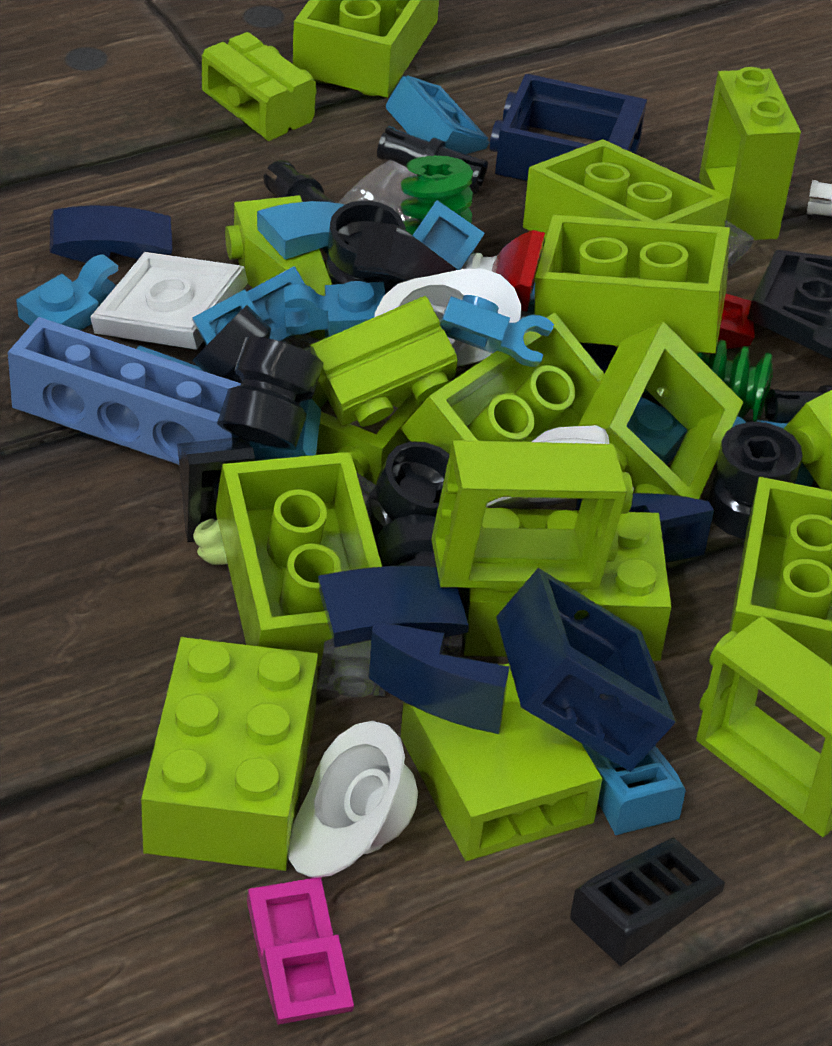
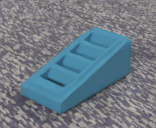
M582 744L602 777L598 803L615 835L680 818L686 789L674 768L656 746L647 753L631 772L628 770L616 772L615 768L622 766ZM643 781L645 784L633 788H628L627 784Z

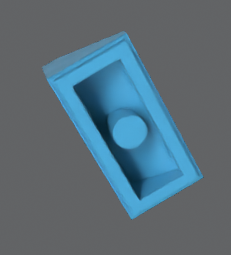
M403 75L386 103V109L410 135L430 141L432 138L443 140L446 148L463 154L486 149L490 143L487 140L488 137L441 86L409 75Z

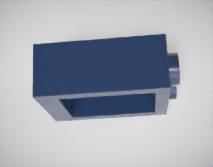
M525 74L517 93L511 91L508 93L503 111V121L496 120L492 129L489 149L490 151L497 152L495 174L528 181L530 166L588 145L529 132L530 126L595 141L604 139L636 154L641 142L647 99Z
M537 568L496 616L521 708L630 772L676 723L642 631L540 568ZM585 610L588 612L587 616L582 619L574 618V614L577 611Z

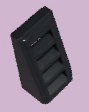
M373 222L366 223L363 228L354 266L359 271L399 284L414 278L428 277L458 270L402 227L395 224Z
M673 837L594 876L575 889L570 920L621 967L723 892L725 882ZM672 864L692 884L688 886L684 884L667 867ZM656 876L673 894L666 895L650 879ZM639 889L654 904L648 906L633 891ZM621 901L634 914L628 916L616 904Z

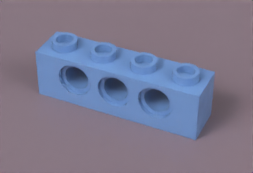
M41 317L34 321L8 351L12 408L178 465L177 444L239 438V436L222 429L217 425V421L228 388L240 386L241 383ZM242 438L245 442H247L250 445L249 440Z

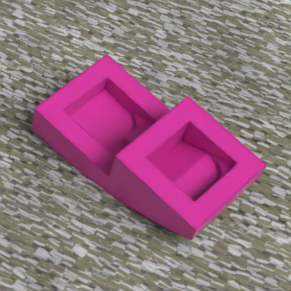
M321 877L248 889L247 905L277 1025L352 1012L354 1003L339 935H333Z

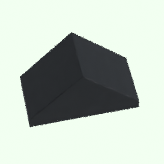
M241 437L177 444L187 542H195L193 534L199 524L208 519L217 520L215 510L222 464L255 461L253 447Z

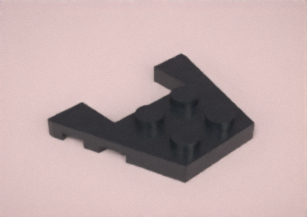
M776 250L752 298L747 319L832 359V256Z

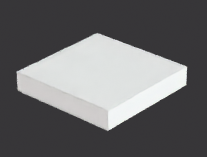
M144 252L91 315L94 334L197 350L204 340L195 326L192 317L241 292L248 283L245 267Z

